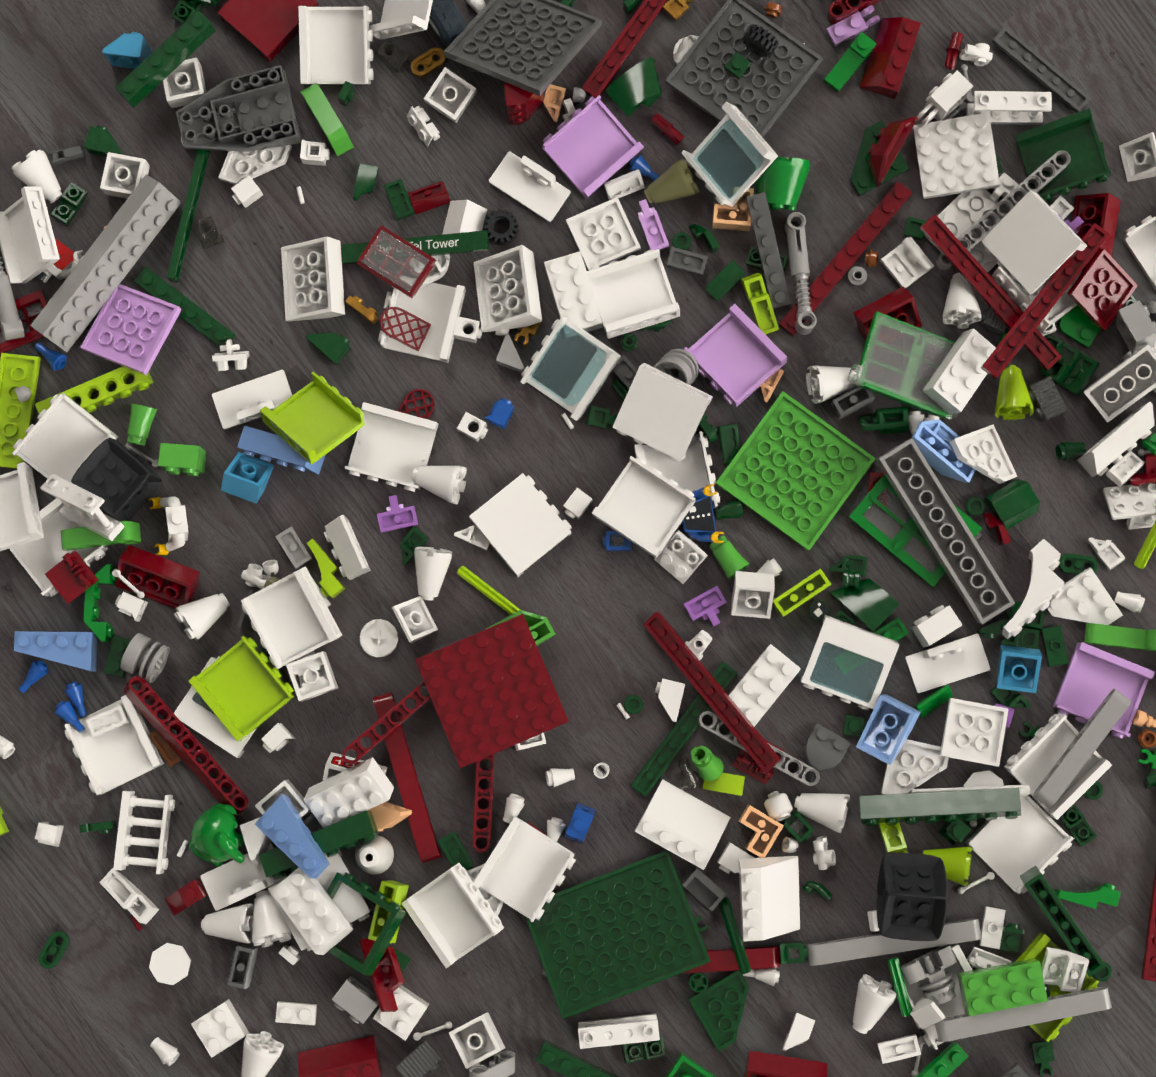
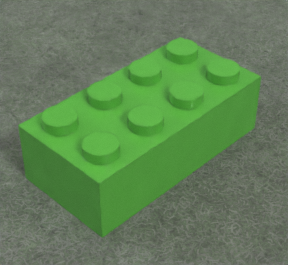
M1036 959L957 973L964 1011L969 1016L1048 1001L1040 961Z

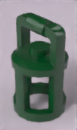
M906 406L877 408L874 414L860 415L858 423L863 431L876 430L878 435L907 433L909 430L908 410ZM889 419H899V420H900V421H894V422H885V420H889Z

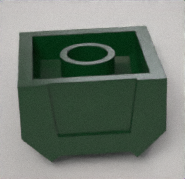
M1020 479L984 498L987 506L990 507L994 516L1004 524L1006 530L1037 513L1040 501L1030 484Z

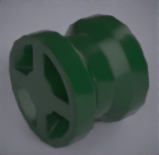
M845 569L843 588L854 587V589L859 590L861 570L853 572Z
M703 972L691 973L688 978V984L694 992H703L708 987V979Z

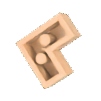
M735 187L734 194H735L741 187ZM749 188L733 207L714 204L712 228L750 231L751 218L746 196L754 195V188Z
M747 805L739 819V822L755 831L745 848L760 858H765L784 825L751 805Z

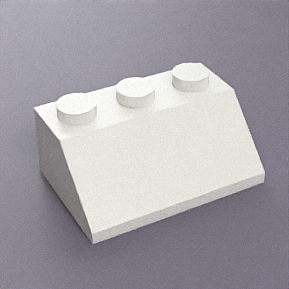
M341 515L327 524L324 535L328 543L332 542L334 549L331 551L334 558L340 560L342 566L339 569L342 576H347V579L352 580L371 571L349 520L344 515Z

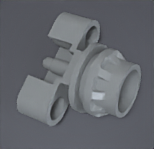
M950 944L936 948L901 966L900 969L907 985L923 979L924 982L919 987L921 990H924V997L932 1000L936 1006L956 997L954 991L955 982L950 980L953 976L951 973H945L943 970L957 962Z
M501 1051L495 1054L494 1061L489 1062L488 1069L486 1066L480 1065V1063L469 1068V1077H508L514 1074L515 1053L512 1051Z

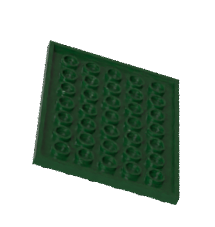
M668 850L555 893L550 903L545 902L542 909L545 911L539 921L535 919L534 922H531L526 917L563 1020L711 962Z

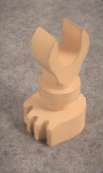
M1137 710L1132 725L1138 727L1144 725L1148 728L1156 729V719H1153L1152 716H1147L1146 712Z

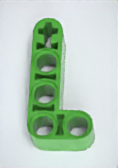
M318 83L302 90L303 98L325 133L337 157L354 148L346 130Z
M120 521L124 528L113 541L85 527L61 530L62 550H78L119 543H141L140 523Z
M1086 623L1084 643L1156 652V630Z

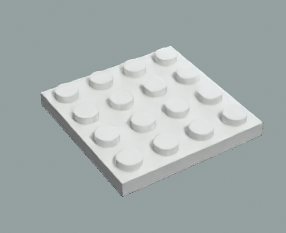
M989 112L930 122L925 126L923 124L914 125L913 130L924 199L1000 187Z

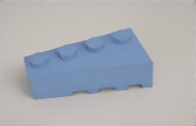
M244 426L237 446L243 450L244 455L250 457L258 455L261 460L267 462L274 460L277 461L276 464L284 467L290 465L295 470L301 472L308 471L318 475L325 458L324 455L311 465L278 435Z
M15 631L14 651L96 672L98 637L93 632Z
M281 794L255 825L309 878L317 879L330 863L317 842L313 839L308 827L305 826L300 814L291 803L292 801L289 796Z

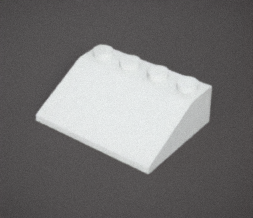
M323 237L281 247L286 321L324 319L345 315L340 241L330 237Z
M520 245L473 262L482 332L521 328L542 322L534 254L531 250Z
M1149 402L1135 410L1077 460L1091 477L1097 474L1102 476L1109 470L1107 466L1111 462L1116 464L1123 458L1121 454L1125 450L1131 451L1137 446L1136 441L1139 438L1143 440L1152 433L1150 429L1155 426L1153 404Z
M662 779L634 831L704 870L731 817Z
M798 856L739 859L741 932L743 941H761L799 930Z

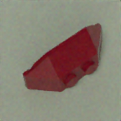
M914 116L889 123L886 129L882 127L877 136L880 139L877 145L873 143L868 152L871 155L868 163L876 187L879 188L914 127L918 119Z

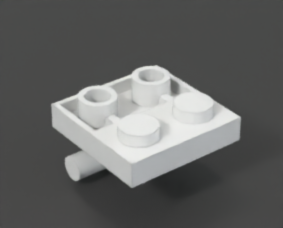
M912 237L904 239L902 244L880 260L900 287L905 289L934 267Z
M678 530L665 545L657 559L655 558L654 560L684 584L708 555Z

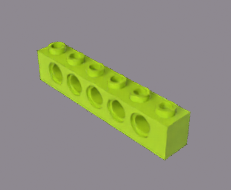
M123 366L57 395L59 396L64 393L73 401L81 398L79 406L88 413H91L98 406L110 405L119 397L126 398L132 395L131 392L142 391L149 388L153 381L149 371L147 375ZM134 376L133 383L127 384V378ZM116 383V389L113 392H109L110 385ZM94 391L99 392V396L96 399L91 398ZM54 396L35 404L39 414L44 409L48 410L51 404L49 402Z

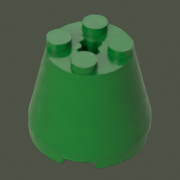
M777 157L755 181L757 194L765 192L770 210L781 211L785 207V210L796 211L798 200L810 170V161L793 157ZM753 163V169L755 172L757 170V166Z

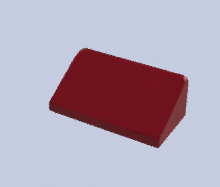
M443 181L408 193L415 214L450 203V198Z

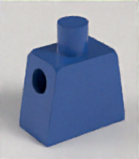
M577 803L564 837L582 844L596 810Z

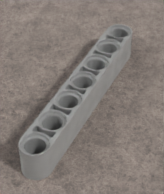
M1113 689L1106 696L1033 794L1036 799L1048 808H1051L1057 802L1129 707L1131 700L1116 689Z
M706 711L698 716V724L703 729L747 752L742 745L737 743L736 737L730 730L726 735H722L719 732V727L724 723L716 714ZM706 714L712 718V723L708 726L702 722V718ZM770 745L780 755L781 759L774 768L805 785L814 786L819 782L820 776L817 770ZM790 762H795L797 765V770L794 773L788 770ZM809 771L814 774V780L811 782H807L805 779V774Z

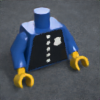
M709 484L705 488L692 491L696 502L680 524L683 525L684 532H687L689 537L700 542H724L718 540V535L724 533L716 532L711 496L716 495L717 492L712 493L710 487L715 484Z

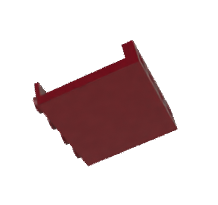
M229 0L227 3L222 4L218 14L222 21L225 20L258 49L267 61L271 62L299 32L298 6L319 7V4L316 0Z

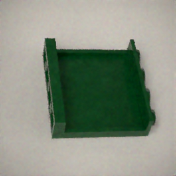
M1090 108L1015 135L1028 177L1056 152L1066 151L1070 155L1071 160L1067 167L1037 193L1045 202L1052 200V197L1058 194L1059 196H1065L1071 193L1070 190L1076 188L1078 190L1089 187L1090 183L1096 181L1097 183L1105 182L1111 176V171L1108 168L1092 120ZM1056 158V162L1059 165H1064L1062 159ZM1042 170L1043 176L1050 177L1047 171ZM1030 183L1032 189H1035V185Z

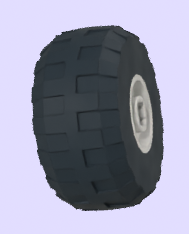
M452 0L432 1L428 24L442 44L448 47L467 25Z

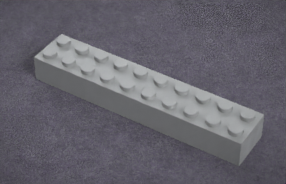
M145 175L30 326L68 352L182 202L161 183Z
M912 438L908 439L877 458L876 461L976 622L983 624L1014 605L1015 602L914 440Z

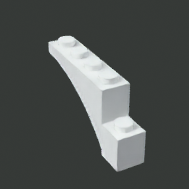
M1045 539L1039 542L1029 553L1028 558L1031 560L1029 589L1021 607L1003 628L1002 635L1007 639L1012 635L1015 637L1022 630L1021 626L1025 623H1031L1039 610L1044 611L1049 606V601L1053 597L1057 599L1064 591L1063 586L1065 582L1053 572L1060 564L1061 554Z

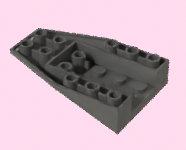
M281 65L227 79L176 111L185 149L245 152L302 143L287 76Z

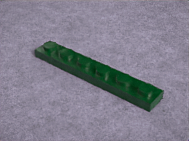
M145 267L134 280L135 283L155 298L179 306L181 308L179 316L219 347L226 345L227 340H232L235 337L233 332L149 268Z

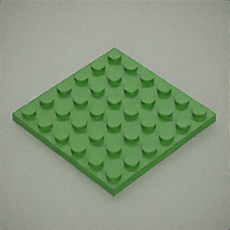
M782 391L717 480L716 485L809 551L876 458Z

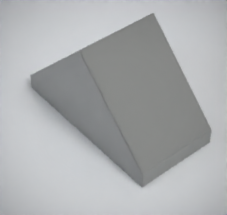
M509 334L505 335L496 363L522 373L525 369Z

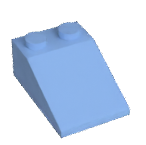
M887 694L880 695L856 747L891 765L911 733L921 712Z

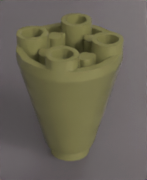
M682 158L648 186V189L644 190V193L650 204L654 202L656 204L693 196L700 191L696 183L693 182L694 176L690 168L687 167L685 160Z

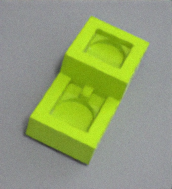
M722 773L720 777L713 781L704 780L702 789L742 796L745 776Z

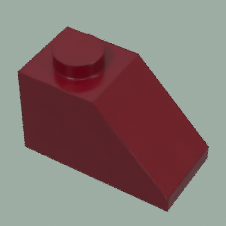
M198 878L165 898V901L175 916L208 896V893Z

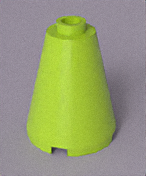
M1009 365V367L1002 371L1000 376L995 416L999 418V415L1003 416V420L1023 419L1025 414L1030 413L1031 416L1034 413V407L1021 369L1016 367V365Z
M972 847L923 850V854L936 856L943 860L947 880L968 886L969 881H965V879L968 880L970 875L972 854H968V852L972 851Z

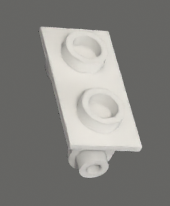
M412 106L406 116L408 122L415 128L420 140L424 141L426 146H429L432 139L435 141L440 138V132L433 122L426 125L430 118L423 108H420V106L413 108Z
M976 947L973 948L967 958L971 967L977 969L1012 962Z

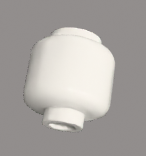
M774 791L767 795L768 799L764 802V806L770 818L776 819L779 822L791 816L790 813L793 807L787 794Z

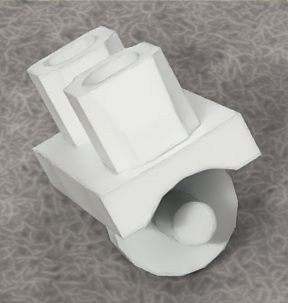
M229 339L226 345L220 346V351L227 352L215 353L212 355V361H216L218 371L229 370V360H235L236 370L246 369L249 351L233 352V350H240V345H233L232 340Z

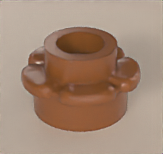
M768 2L767 6L764 7V11H766L768 17L776 18L781 15L782 7L776 3Z
M873 249L870 250V253H866L865 264H868L869 268L877 267L879 253L873 251Z
M1149 729L1142 730V733L1138 735L1140 746L1143 748L1154 747L1156 745V734Z

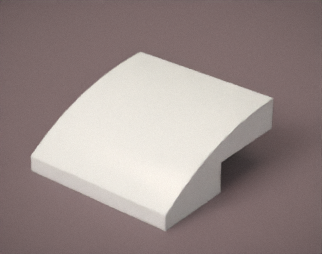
M1047 947L1041 966L1044 984L1059 985L1060 991H1081L1089 960L1069 951Z

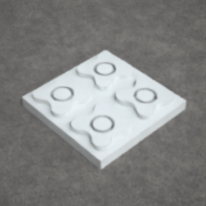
M986 189L965 192L954 199L938 217L958 238L999 202L996 201L994 203L989 198L991 194ZM999 207V211L1002 214H1007V210L1004 207ZM985 219L986 225L993 226L991 220ZM974 231L971 232V236H972L973 238H975V239H978V238H979V235H978L977 232H974ZM980 242L970 251V254L988 273L997 264V258L994 255L988 254L984 250L985 245Z

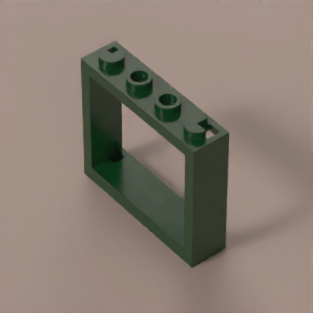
M337 872L326 891L332 900L340 885L344 883L391 913L365 961L338 944L328 951L361 974L372 976L406 912L400 909L399 903L393 900L391 902L385 899L386 895L370 890L371 886L363 881L357 882L354 875L345 872L344 875Z

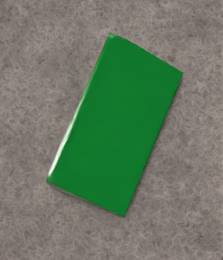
M943 685L914 705V709L921 712L919 715L921 718H924L947 702L949 698L953 697L950 686Z

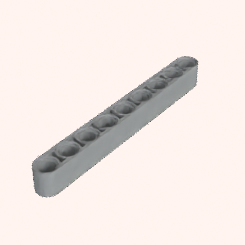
M1066 151L1056 152L957 239L970 252L1018 203L1014 200L1013 195H1019L1022 199L1030 190L1038 193L1067 167L1071 160L1070 155ZM1056 158L1062 159L1064 165H1059L1056 162ZM1042 170L1047 171L1050 177L1043 176ZM1027 183H1033L1035 189H1030ZM999 207L1006 208L1007 214H1002L999 211ZM985 219L991 220L993 226L986 225ZM972 231L978 233V239L971 236ZM941 253L936 260L937 266L942 270H948L953 265L943 262L942 256L944 255Z
M978 918L944 923L940 938L934 941L899 940L887 938L877 933L814 943L806 946L809 965L816 966L982 939L979 920Z
M1097 987L1047 997V1002L973 1016L962 1014L947 1017L935 1023L938 1042L953 1041L1112 1008L1108 987Z

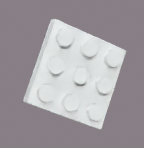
M618 197L566 219V223L581 252L588 271L593 267H602L641 249Z
M949 698L940 756L999 767L1008 708Z

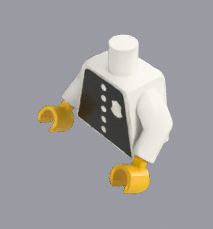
M177 497L149 498V500L153 501V507H149L150 509L163 507L168 540L166 544L155 545V548H159V552L156 555H168L169 551L184 546L185 541H188L185 505H181Z

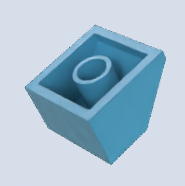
M131 32V34L124 33L106 46L102 53L111 66L136 69L151 55V47L142 34Z
M238 452L223 474L221 491L257 504L265 491L274 465Z
M1000 645L997 688L1036 693L1042 660L1040 650Z

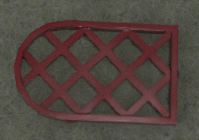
M390 307L384 310L379 320L380 327L387 336L416 351L420 350L431 326L430 323L399 307ZM393 309L395 315L389 317L387 311ZM396 310H400L403 313L397 314ZM405 315L406 322L400 323L398 316ZM407 315L415 319L409 320ZM396 317L398 324L392 326L390 319ZM387 320L389 327L384 328L382 321ZM416 321L418 328L412 329L410 322ZM419 321L422 322V323H424V324H426V325L420 326ZM408 324L409 331L403 332L401 325ZM399 326L401 333L395 335L393 328ZM427 327L423 335L422 329ZM390 329L392 335L389 334L386 330ZM419 330L421 337L415 338L413 331ZM411 333L412 340L406 341L404 334ZM402 335L404 341L397 337ZM421 339L420 344L418 346L416 340ZM414 342L415 347L412 346V345H410V344H408V343Z
M415 389L404 398L398 412L405 405L406 411L401 413L409 414V412L416 410L417 417H426L428 420L435 407L434 399L428 391ZM421 392L422 397L415 398L414 393ZM412 394L413 399L407 400L409 396ZM431 397L432 404L426 405L425 398ZM423 399L424 406L417 407L416 401ZM414 402L415 408L408 410L407 403ZM432 406L431 411L428 413L427 407ZM425 408L426 415L419 416L418 410Z

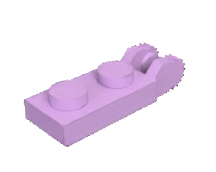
M869 6L861 12H857L827 28L826 32L834 46H838L857 36L880 21L878 15L872 17L867 22L863 19V17L875 10L874 7Z

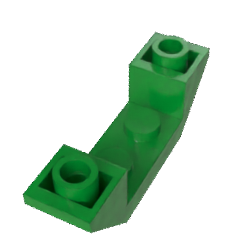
M106 564L95 574L99 581L85 591L83 621L102 642H110L114 632L111 623L96 622V618H99L100 613L97 601L101 596V589L98 586L114 585V581L117 578L112 575L115 566Z

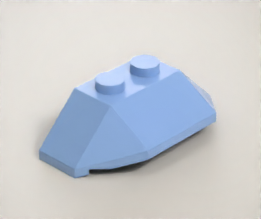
M941 420L920 422L912 439L927 463L943 476L969 483L975 469L957 459L950 443L951 440L960 436Z

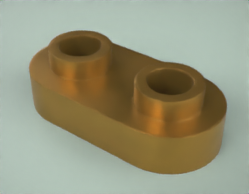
M434 47L414 59L411 63L413 75L418 78H424L443 66L446 61L444 51ZM434 57L440 58L438 61L433 60ZM419 67H424L423 71H418L417 69Z
M349 295L345 300L348 306L370 323L375 325L378 321V312L370 306L366 308L362 305L363 301L356 295L353 297Z

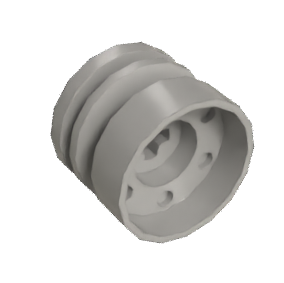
M683 349L668 351L654 365V368L689 385L695 381L699 372L697 360L691 353Z
M137 633L126 648L120 668L132 675L139 670V677L145 678L149 683H153L166 665L170 648L166 645L161 646L160 642H155L151 646V638Z

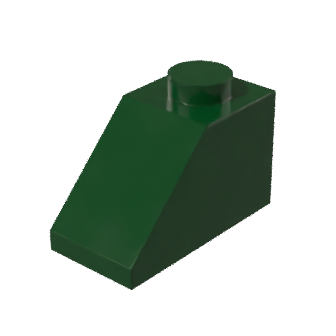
M99 125L97 127L90 126L84 145L88 153L107 157L108 152L123 155L107 128Z
M336 333L308 334L306 336L307 340L335 365L351 350L348 345L350 341L342 334L338 336Z

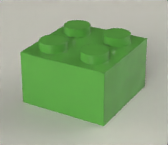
M160 443L158 466L171 475H179L180 472H183L187 476L198 477L199 474H204L207 451L200 446Z

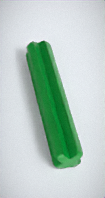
M891 958L888 960V966L901 1015L907 1017L911 1015L912 1008L900 969V962L898 958Z

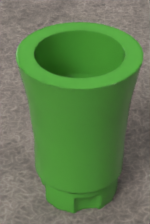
M131 403L127 442L145 446L146 438L149 436L157 409Z
M721 536L718 540L724 541L723 543L713 542L709 547L724 570L727 579L730 580L735 577L736 571L745 570L750 563L740 555L730 541H727L725 536Z
M705 746L694 747L691 751V759L697 768L699 776L706 781H713L720 777L724 768L722 760Z

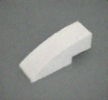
M113 868L99 882L139 923L147 924L159 911L149 898L120 872L113 870Z

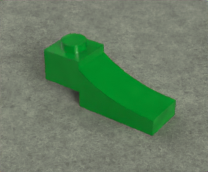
M861 32L823 82L838 93L874 50L876 43Z
M1104 883L1103 886L1097 885L1096 889L1081 892L1055 889V893L1060 899L1096 909L1098 902L1117 907L1121 894L1120 891L1115 890L1116 886Z

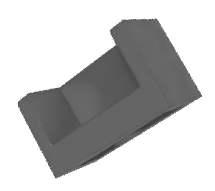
M697 867L681 884L711 912L727 895Z

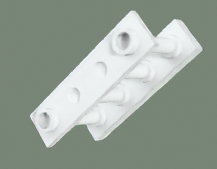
M975 91L974 103H967L966 116L989 112L991 124L1042 125L1043 112L1052 111L1051 92Z
M52 474L40 487L42 491L62 501L64 505L59 510L62 516L110 541H113L124 528L120 521L104 514L99 507L105 502L103 498L55 474Z
M122 791L113 870H124L126 866L131 864L157 867L156 874H162L168 868L166 852L171 811H174L175 808L173 795H165V800L137 798V796H134L135 791ZM133 807L164 808L162 820L136 818L132 815ZM133 825L161 828L160 840L132 837L130 835V828ZM128 846L159 847L158 859L130 857Z
M656 1013L578 1022L580 1049L660 1040Z

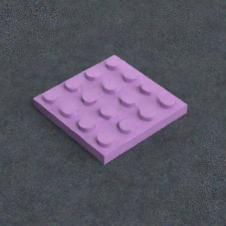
M119 284L104 303L80 348L83 351L147 375L179 316L181 308Z

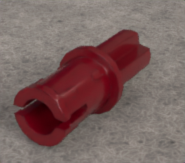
M954 32L951 35L949 47L946 48L945 69L953 70L955 68L957 57L961 53L960 47L964 37L960 32Z
M659 113L652 117L651 122L663 132L662 135H666L676 146L685 138L684 135L673 127V123L670 124Z

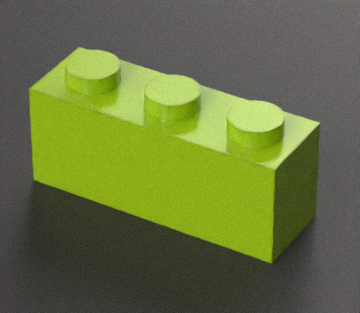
M820 568L774 599L772 605L782 618L823 591L831 583Z
M393 880L381 881L379 892L386 895L385 899L391 902L393 900L399 903L400 909L403 910L404 907L401 903L406 900L409 885ZM377 904L368 939L376 941L391 914ZM399 927L390 943H396Z

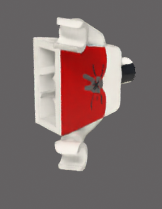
M55 238L60 259L37 275V277L44 283L52 275L59 280L66 279L82 259L81 253L83 250L73 252Z

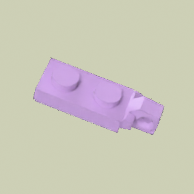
M646 199L639 201L641 212L638 213V219L650 250H661L669 247L657 211L654 207L649 208Z

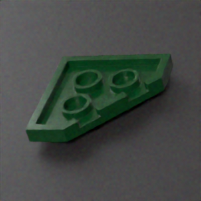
M882 120L866 128L862 137L850 182L858 196L876 188L868 163L871 156L868 152L873 143L877 145L880 139L877 136L882 127L886 129ZM900 151L881 185L909 170Z
M735 970L707 987L705 991L698 992L688 998L718 1052L736 1042L749 986L740 970Z

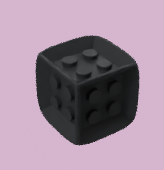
M109 437L98 445L73 475L71 482L103 498L105 502L99 508L114 519L129 521L147 503L149 498L153 496L159 488L162 478L135 454L122 447L117 440Z
M889 853L883 856L878 876V896L876 902L878 928L882 936L910 941H934L940 938L946 917L948 893L945 865L941 858L913 853Z

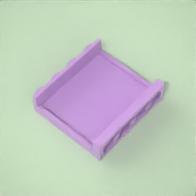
M600 95L597 98L592 96L585 103L586 107L582 111L578 109L571 115L573 119L568 123L564 121L557 127L558 132L554 135L550 133L543 140L544 144L541 147L585 199L644 148L640 142L637 143L603 104L600 100Z
M734 304L729 308V314L689 349L685 347L684 350L691 353L697 360L698 373L703 378L707 377L711 381L710 385L716 391L720 390L724 394L723 398L729 405L733 404L737 407L787 363V356Z
M1083 642L1077 643L1053 708L1058 709L1057 713L1065 714L1067 717L1070 714L1076 717V721L1086 724L1106 696L1113 689H1116L1131 700V703L1111 729V735L1123 739V736L1130 737L1131 734L1128 732L1148 680L1153 678L1155 672Z

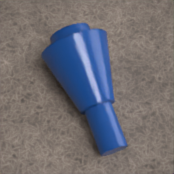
M641 154L639 157L635 155L630 161L629 165L631 168L629 170L635 171L639 169L641 175L649 177L653 181L659 177V175L652 171V168Z
M41 343L35 345V349L43 354L54 371L65 367L67 363L66 355L47 349Z
M41 660L33 661L25 678L26 680L19 687V690L25 693L32 684L48 674V666Z
M75 681L67 684V689L63 691L73 705L76 706L79 716H86L87 712L83 704L82 683L78 684Z
M62 701L55 707V715L70 725L72 724L79 733L85 730V727L78 720L70 701Z

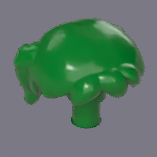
M218 803L211 806L210 809L198 817L193 825L189 841V848L193 851L194 855L209 863H213L217 867H220L223 861L230 858L238 863L244 862L245 858L238 849L245 842L243 835L235 831L238 824L233 815H237L234 807L229 804L223 805Z

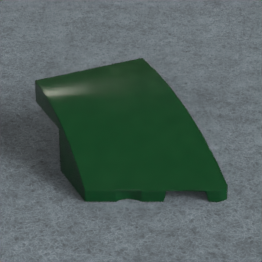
M649 57L630 68L605 90L628 117L641 103L649 108L662 95L653 57Z
M1048 334L1046 336L1048 342L1062 357L1050 369L1045 370L1042 367L1041 373L1046 377L1051 376L1055 383L1080 396L1100 363L1064 343L1063 340Z
M871 579L861 581L859 590L854 589V587L840 588L830 593L871 632L900 605L890 594Z

